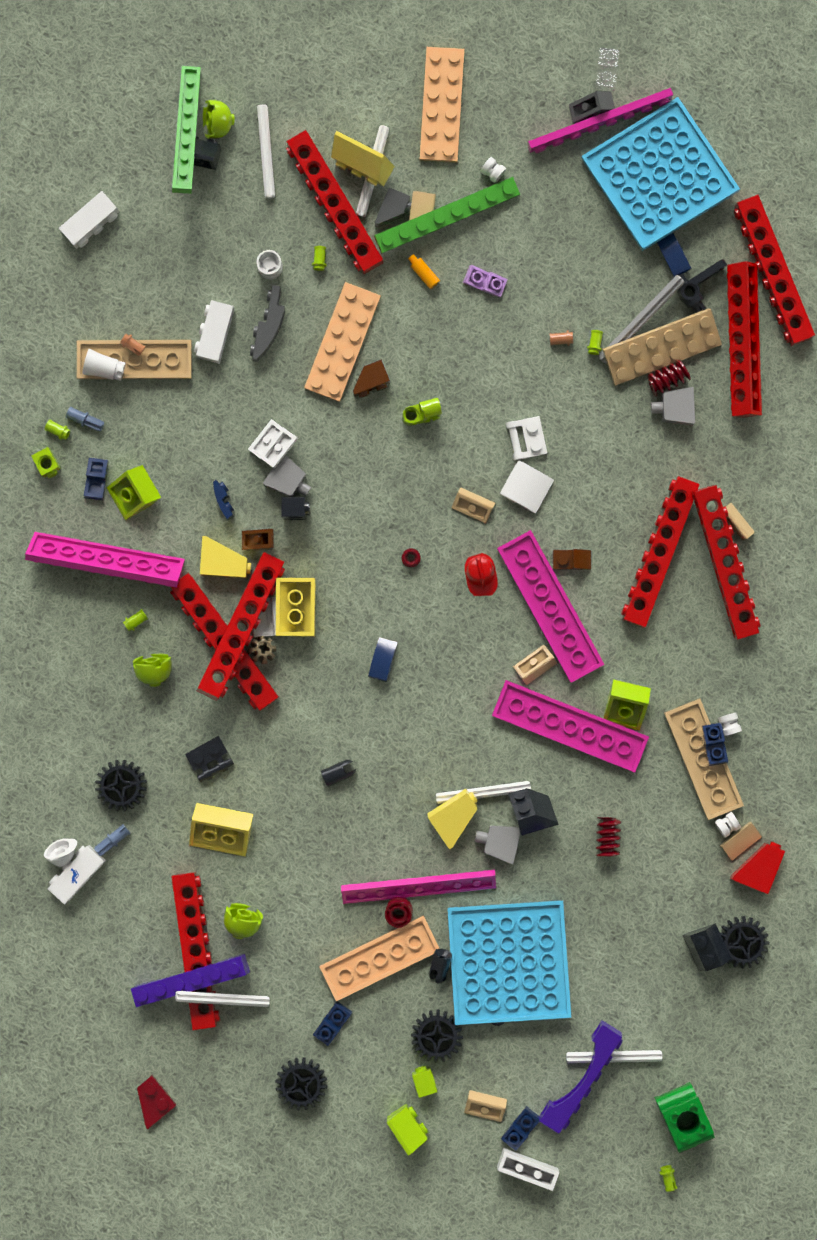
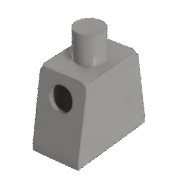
M694 387L663 393L661 395V402H651V414L662 413V422L693 426L695 424Z
M286 455L275 469L271 470L263 482L264 486L289 497H293L296 491L306 497L312 488L303 482L307 476L306 473Z
M490 825L488 833L476 832L474 842L485 844L484 853L513 864L520 830L519 827Z

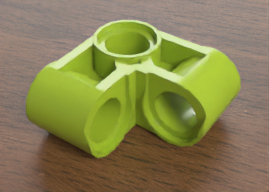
M434 398L422 401L417 405L405 408L402 414L403 422L406 425L413 426L420 423H428L430 420L440 419L442 410L439 399ZM414 412L416 419L408 420L406 413Z

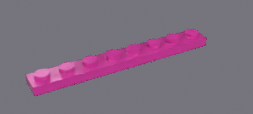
M671 88L530 140L528 141L530 153L534 151L535 153H540L546 150L547 146L553 145V147L563 144V140L568 138L575 140L581 137V134L584 132H596L600 126H612L619 119L624 118V120H628L640 111L642 113L651 111L652 107L656 105L662 107L672 100L673 92Z
M495 870L341 885L343 904L387 900L395 897L407 898L496 888Z

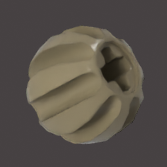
M258 636V641L253 639L250 642L253 648H248L249 654L254 655L253 661L257 662L260 659L261 664H267V659L272 661L275 658L272 652H276L277 648L276 645H271L273 640L270 637L266 641L264 636ZM261 646L264 647V654H262L261 649H259Z

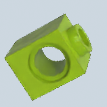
M49 447L31 455L41 476L44 478L48 477L49 479L56 476L61 469ZM50 459L52 462L51 467L44 469L43 462Z
M420 1066L415 1068L412 1077L418 1097L437 1093L431 1067Z

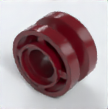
M403 897L391 899L385 910V919L388 924L396 928L406 926L412 918L413 907L411 903ZM400 909L404 914L397 915L394 913V910Z

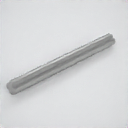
M676 275L609 346L632 338L684 284V280ZM602 352L599 355V359L603 363L607 364L604 353Z

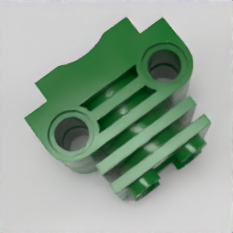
M690 1082L654 1097L679 1154L715 1138L714 1131L700 1099ZM685 1111L694 1112L695 1118L690 1126L684 1128L677 1126V1118L681 1113Z

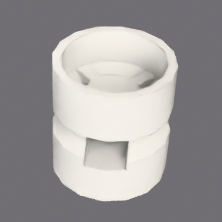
M266 250L259 254L256 263L261 276L270 280L280 276L283 266L278 253Z

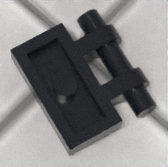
M220 736L185 754L194 771L199 768L202 769L203 773L197 776L200 783L205 780H211L217 773L229 770L228 767L234 765L231 757L225 761L222 758L228 751ZM216 759L218 765L209 769L206 764Z

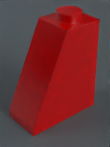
M772 841L770 845L764 843L731 875L730 879L769 894L785 851L781 850L782 845Z

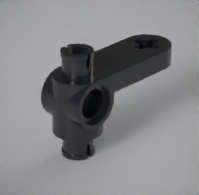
M724 259L716 262L690 280H687L684 273L680 275L684 280V284L677 290V293L688 309L692 308L695 313L706 309L702 303L704 297L700 293L698 285L727 267ZM689 288L694 292V295L688 297L685 295L684 290Z

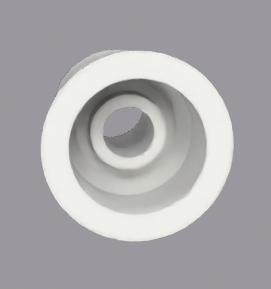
M89 349L85 358L82 375H92L121 381L126 363Z

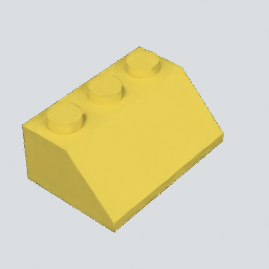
M336 131L331 155L336 161L335 165L343 170L346 168L352 170L351 173L358 178H361V176L366 177V181L374 186L379 184L384 187L395 166L385 155Z
M276 578V636L315 637L316 579Z
M196 803L191 822L189 846L246 857L253 814Z

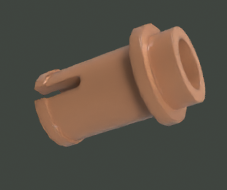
M567 330L566 333H550V346L568 344L570 346V344H573V332Z
M125 334L120 341L123 348H128L138 357L146 347L133 339L131 334Z

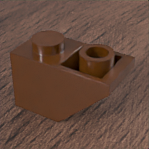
M382 359L363 367L353 389L354 397L359 396V398L370 395L369 391L375 389L381 391L388 388L387 384H390V380Z

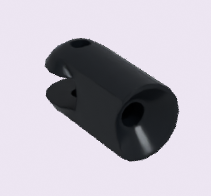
M344 760L321 770L326 785L330 787L353 776L356 769L345 773L343 766L353 761Z
M436 949L434 951L429 977L431 980L435 979L437 984L444 982L447 978L452 958L450 951L446 949Z

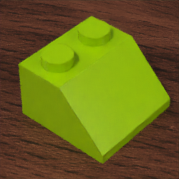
M143 465L127 470L106 487L125 520L150 507L161 498Z
M613 679L603 719L640 731L649 704L651 688Z
M405 1104L387 1116V1124L409 1156L428 1140L427 1133L429 1131L423 1122L420 1124L416 1119L418 1114L415 1109Z

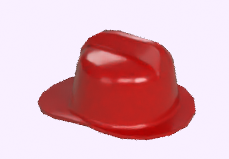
M484 553L469 557L465 563V575L469 591L474 596H492L498 586L495 564L492 558Z

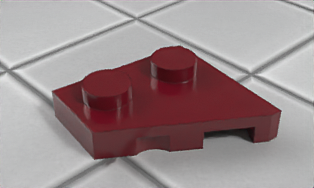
M153 1075L137 1087L145 1126L148 1130L177 1104Z

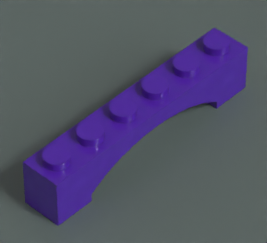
M241 954L184 973L136 985L131 988L135 1006L139 1007L173 997L177 991L190 992L245 976L250 973L245 954Z
M601 1020L591 1035L594 1042L593 1056L582 1079L565 1096L553 1102L549 1100L539 1115V1121L557 1133L568 1127L570 1116L572 1113L576 1114L581 1106L580 1101L583 1097L586 1098L589 1095L591 1084L593 1081H598L602 1074L601 1069L604 1065L607 1066L610 1063L612 1052L614 1049L618 1050L623 1042L622 1033Z

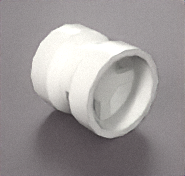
M490 157L481 168L480 173L484 176H489L490 180L495 184L504 174L506 168L503 165H498L496 160Z
M737 713L718 718L719 723H722L724 736L742 731L741 726L737 723Z
M732 812L726 814L724 819L715 821L718 830L724 838L729 836L730 832L741 829L739 822Z

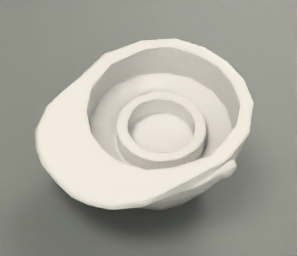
M75 839L57 840L48 846L44 852V857L53 865L63 867L73 858L77 841Z

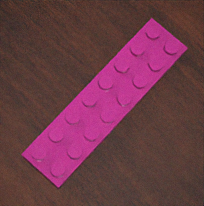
M530 530L498 547L499 554L569 682L572 683L605 665L532 531Z
M34 532L25 553V560L36 563H45L168 587H177L185 563L183 558Z
M505 680L492 713L493 717L634 773L649 739V736Z

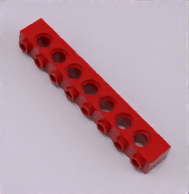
M307 130L287 140L288 147L285 149L290 158L294 157L297 164L295 166L300 174L304 173L307 180H305V183L309 190L315 191L317 195L314 197L320 207L323 206L326 212L324 215L328 222L334 223L336 227L334 232L338 239L342 238L345 245L343 247L347 254L353 255L355 259L353 264L357 271L362 270L363 274H366L384 263L382 256ZM303 151L310 153L309 157L305 159L299 155ZM316 167L319 169V172L316 175H312L309 173V170ZM325 183L329 185V188L326 191H321L319 186ZM331 200H337L339 202V204L336 207H330L328 205L329 201ZM346 216L348 221L342 224L338 222V218ZM350 232L358 234V237L354 240L349 239L347 236ZM360 248H365L368 253L365 256H360L357 254V251Z
M759 195L737 202L733 210L737 220L741 221L742 235L744 238L747 237L749 241L748 250L756 258L757 271L762 273L764 278L762 279L763 287L770 293L769 301L772 308L775 307L777 310L776 319L779 325H783L785 330L783 336L786 343H790L792 347L812 339L815 333ZM747 216H755L756 222H749ZM754 233H761L763 240H757L754 237ZM762 250H767V251H769V252H770V257H769V258L763 257L762 254H761V251H762ZM770 267L775 268L777 275H771L768 269ZM776 285H782L785 290L784 293L777 292ZM784 302L791 305L792 309L790 311L783 308ZM790 320H796L799 327L792 328Z
M744 261L727 265L732 417L739 418L762 416L757 263Z
M680 476L676 480L672 479L668 488L671 491L669 498L665 497L661 507L664 508L662 516L658 515L655 526H658L656 533H651L648 541L651 544L649 551L645 550L641 560L644 562L642 569L638 568L634 579L637 580L635 587L631 586L628 597L631 599L629 604H625L622 609L621 615L624 616V621L642 628L646 627L694 501L691 491L698 490L699 483ZM675 494H682L684 502H676ZM669 511L677 513L678 518L676 521H671L668 518ZM662 529H668L671 532L669 539L662 537ZM655 547H662L664 555L661 557L657 556L654 553ZM650 564L657 567V573L654 575L648 572L647 568ZM643 582H647L651 586L650 591L647 593L641 590ZM636 600L643 602L644 608L642 610L635 609L634 602Z
M711 485L691 491L733 636L738 640L758 634V628L761 627L760 621L754 615L755 604L748 595V591H750L749 583L743 578L742 573L745 570L743 563L739 562L737 554H739L738 546L732 540V536H734L731 524L728 525L726 518L729 515L726 506L723 507L721 499H723L721 488H717V485ZM710 501H713L716 505L712 512L707 509V504ZM716 519L721 522V527L718 530H714L712 527V523ZM724 538L726 546L720 549L717 544L718 540ZM729 556L732 560L731 565L725 567L723 559ZM731 575L737 577V582L734 585H730L728 582ZM737 593H740L742 595V601L736 604L734 602V596ZM745 611L748 617L744 622H741L739 615Z
M263 552L196 692L215 701L219 697H224L228 689L225 685L228 680L232 681L236 670L233 668L236 662L240 664L245 654L241 651L244 645L248 647L253 637L250 633L252 629H257L261 620L258 616L260 612H265L269 604L266 599L268 595L272 596L276 589L274 584L276 578H281L285 571V568L282 567L284 561ZM262 573H269L271 580H264ZM254 590H261L263 597L255 596ZM252 606L255 609V613L248 614L246 607ZM244 623L247 626V630L240 631L237 624ZM236 640L239 647L232 648L229 645V641ZM221 658H229L231 664L228 666L223 665ZM214 674L221 675L222 682L216 683L212 676Z
M188 572L179 579L177 587H171L172 591L170 593L176 601L180 600L184 606L181 608L187 616L191 615L195 620L192 624L197 631H203L206 636L203 639L210 648L213 646L216 649L228 625ZM189 591L195 594V598L191 602L185 600V594ZM204 607L206 614L203 617H198L196 615L197 608ZM211 622L217 624V630L213 633H209L207 630V626ZM236 640L229 641V645L232 648L239 647ZM243 647L241 652L245 654L240 664L236 663L233 668L236 670L234 677L239 681L237 686L243 694L247 692L251 699L248 701L255 710L258 708L261 711L277 700L279 696ZM221 658V663L225 662L227 666L231 664L229 658ZM243 669L250 670L251 676L249 679H242L241 671ZM255 684H259L262 687V692L259 695L252 693V687Z
M196 872L171 876L184 972L194 970V966L197 964L203 967L212 964L211 952H207L206 947L209 944L208 933H204V925H207L206 915L202 914L201 906H204L203 895H199L198 887H201L200 875H196ZM189 887L193 890L191 898L184 896V888ZM187 907L195 908L196 915L194 917H189L186 914ZM190 926L198 928L199 933L197 936L190 935ZM193 945H198L201 948L200 955L192 953L191 948ZM212 985L206 987V993H216V991L212 990ZM189 1003L192 1030L213 1028L217 1026V1022H220L219 1010H215L214 1004H207L209 1012L203 1013L199 1009L201 1003Z

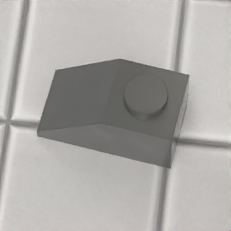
M595 91L569 104L573 123L615 109L612 94L609 91Z
M388 188L375 220V227H382L403 218L405 213H409L412 204L410 196Z

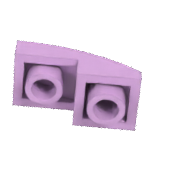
M470 265L463 283L501 297L508 279Z

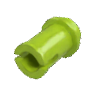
M325 246L314 247L313 270L324 271L325 267H327L325 263Z
M591 330L590 343L587 346L588 354L599 355L602 351L600 348L602 331Z
M49 420L45 425L44 430L58 436L60 440H66L70 435V429L67 426L63 427L52 420Z
M141 609L128 619L126 617L123 623L128 631H134V628L148 620V617Z
M671 1165L662 1166L659 1173L663 1177L665 1191H674L678 1188L673 1174L675 1170Z

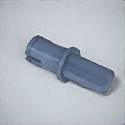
M70 407L67 411L66 418L80 423L82 427L85 425L98 432L104 427L103 421L90 416L88 412L83 413L73 407Z
M122 824L112 834H107L108 837L95 846L94 849L99 856L104 855L112 847H117V843L130 834L125 825Z

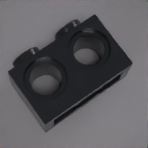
M282 497L281 517L283 520H306L307 516H310V504L306 501L305 497Z

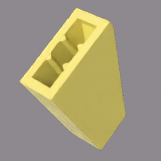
M202 536L201 576L247 578V574H251L252 564L248 563L246 557L207 536Z
M464 789L427 813L428 819L449 849L453 848L478 809L476 796L473 792L469 793L467 789Z

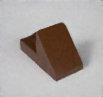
M273 529L242 531V550H272L274 548Z
M553 550V569L591 570V550Z

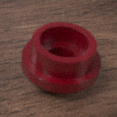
M409 548L403 552L402 562L405 566L412 568L420 563L421 556L416 549ZM414 555L415 560L410 562L407 557Z

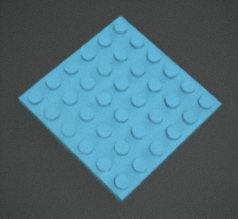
M679 97L581 156L582 161L642 251L740 191L739 186Z
M563 900L447 908L450 952L452 953L451 971L455 1025L571 1018Z

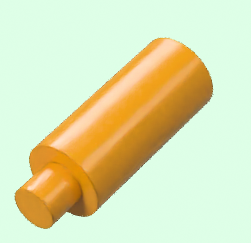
M413 254L408 258L412 263L410 267L430 290L440 282V279L421 257L418 259Z

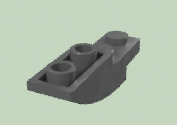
M272 285V290H268L267 301L270 302L269 309L265 308L264 320L267 321H259L258 326L254 327L253 337L256 340L255 345H251L250 356H253L254 362H258L270 349L281 328L285 306L279 305L280 286Z

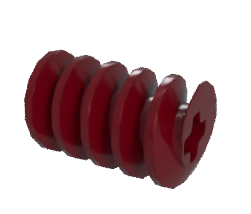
M680 360L675 361V365L670 363L669 369L665 366L662 367V373L656 370L655 376L652 373L648 374V383L655 397H657V390L662 394L664 393V387L670 391V384L678 387V380L684 384V377H687L689 381L691 380L687 368Z
M597 817L602 820L601 823L597 824L602 830L597 831L596 834L602 836V838L596 839V842L601 843V846L596 847V850L601 851V853L595 856L614 857L620 855V852L615 850V848L620 847V844L615 841L621 839V837L615 833L621 831L620 828L616 827V825L621 824V821L612 817Z

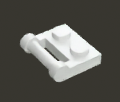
M539 416L506 423L512 441L514 461L547 454ZM522 426L527 452H521L516 427Z

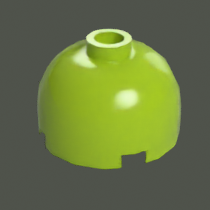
M206 100L205 103L208 105L203 107L202 114L203 127L206 125L208 131L205 137L207 139L224 137L230 131L231 125H234V114H231L230 108L222 101Z
M150 654L152 657L143 659V656L134 659L133 668L139 681L149 684L150 687L160 686L161 682H164L171 674L172 662L171 657L167 654Z
M233 903L229 908L227 906L224 913L225 928L236 939L253 936L260 929L263 920V914L258 909L256 912L247 910L250 906L241 903Z

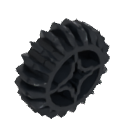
M115 760V767L112 762H109L108 766L110 769L102 767L105 774H97L98 777L102 778L101 781H95L96 784H101V787L95 788L97 792L102 791V794L97 796L98 799L105 797L102 804L105 805L110 802L108 809H112L116 805L115 811L117 812L121 806L123 811H127V805L134 809L133 802L139 805L141 802L138 797L145 798V795L140 793L141 790L147 791V787H142V784L147 783V780L140 779L145 773H137L140 770L139 766L132 769L134 762L127 766V760H123L122 765H120L119 760ZM122 770L130 772L135 780L127 781L122 774ZM116 771L115 782L106 785L109 775ZM120 780H122V783L125 782V784L130 783V785L123 787V791H120V788L117 789V787L112 788V786L119 784ZM136 786L134 795L127 800L128 788ZM107 791H116L121 802L111 798Z
M741 916V922H739L737 917H734V924L727 920L729 927L727 928L722 925L721 928L725 930V933L720 932L732 958L727 963L730 964L733 961V967L736 968L740 962V968L742 969L745 968V963H747L749 968H752L751 961L758 965L757 957L759 956L761 959H764L765 957L761 952H768V949L763 946L770 944L769 941H763L764 938L769 936L767 933L761 934L765 927L758 928L760 925L759 921L752 924V917H749L747 922L745 916ZM742 927L752 928L757 935L746 936ZM736 929V939L728 943L730 934ZM742 937L745 940H749L745 943V948L739 944ZM758 941L756 951L750 955V946ZM729 949H741L744 958L733 956Z
M437 1009L436 1015L433 1016L432 1010H429L430 1017L427 1018L426 1014L423 1013L422 1018L424 1020L422 1021L417 1018L416 1022L419 1026L413 1025L412 1029L417 1031L411 1033V1037H417V1039L412 1041V1045L419 1044L415 1051L417 1052L422 1049L420 1057L428 1054L427 1061H430L431 1056H434V1062L437 1063L438 1057L441 1056L442 1062H445L444 1055L447 1054L448 1058L451 1059V1051L456 1054L458 1053L455 1046H462V1043L457 1041V1039H463V1035L457 1034L462 1031V1027L456 1028L455 1021L452 1022L454 1019L453 1014L446 1018L447 1011H444L443 1016H440V1010ZM435 1021L433 1030L422 1032L426 1024ZM441 1021L451 1027L453 1034L441 1030ZM438 1026V1032L443 1036L439 1037L438 1045L436 1046L435 1037L432 1038V1035H435ZM421 1038L432 1041L434 1050L426 1048ZM452 1040L449 1047L439 1051L441 1042Z
M303 1057L302 1063H299V1059L295 1058L294 1065L289 1060L287 1062L289 1068L282 1065L281 1068L284 1073L280 1071L277 1073L282 1078L275 1080V1083L281 1084V1086L275 1088L276 1091H282L278 1097L282 1098L285 1096L283 1104H287L290 1101L289 1108L291 1109L294 1104H297L298 1111H300L301 1105H304V1109L308 1110V1103L314 1108V1100L318 1103L321 1102V1098L318 1095L325 1096L326 1094L321 1090L327 1089L328 1086L322 1083L327 1081V1077H321L325 1072L324 1069L317 1071L320 1064L317 1063L313 1067V1059H310L309 1064H306V1057ZM297 1069H306L313 1074L303 1076ZM292 1072L295 1082L286 1089V1077ZM298 1079L301 1082L307 1081V1083H305L304 1085L305 1089L302 1088V1086L296 1087V1084H298ZM316 1079L317 1090L311 1096L308 1085ZM300 1092L306 1099H297L290 1094Z

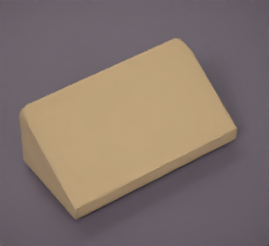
M413 191L409 220L433 211L436 195Z
M460 488L451 508L486 524L495 503Z
M732 503L728 504L726 508L729 517L726 519L741 539L745 541L754 534V530Z
M542 645L513 666L523 682L528 685L556 665L557 662L546 646Z
M748 822L723 842L720 847L733 861L762 836L752 822Z
M470 1090L464 1113L502 1122L507 1099Z

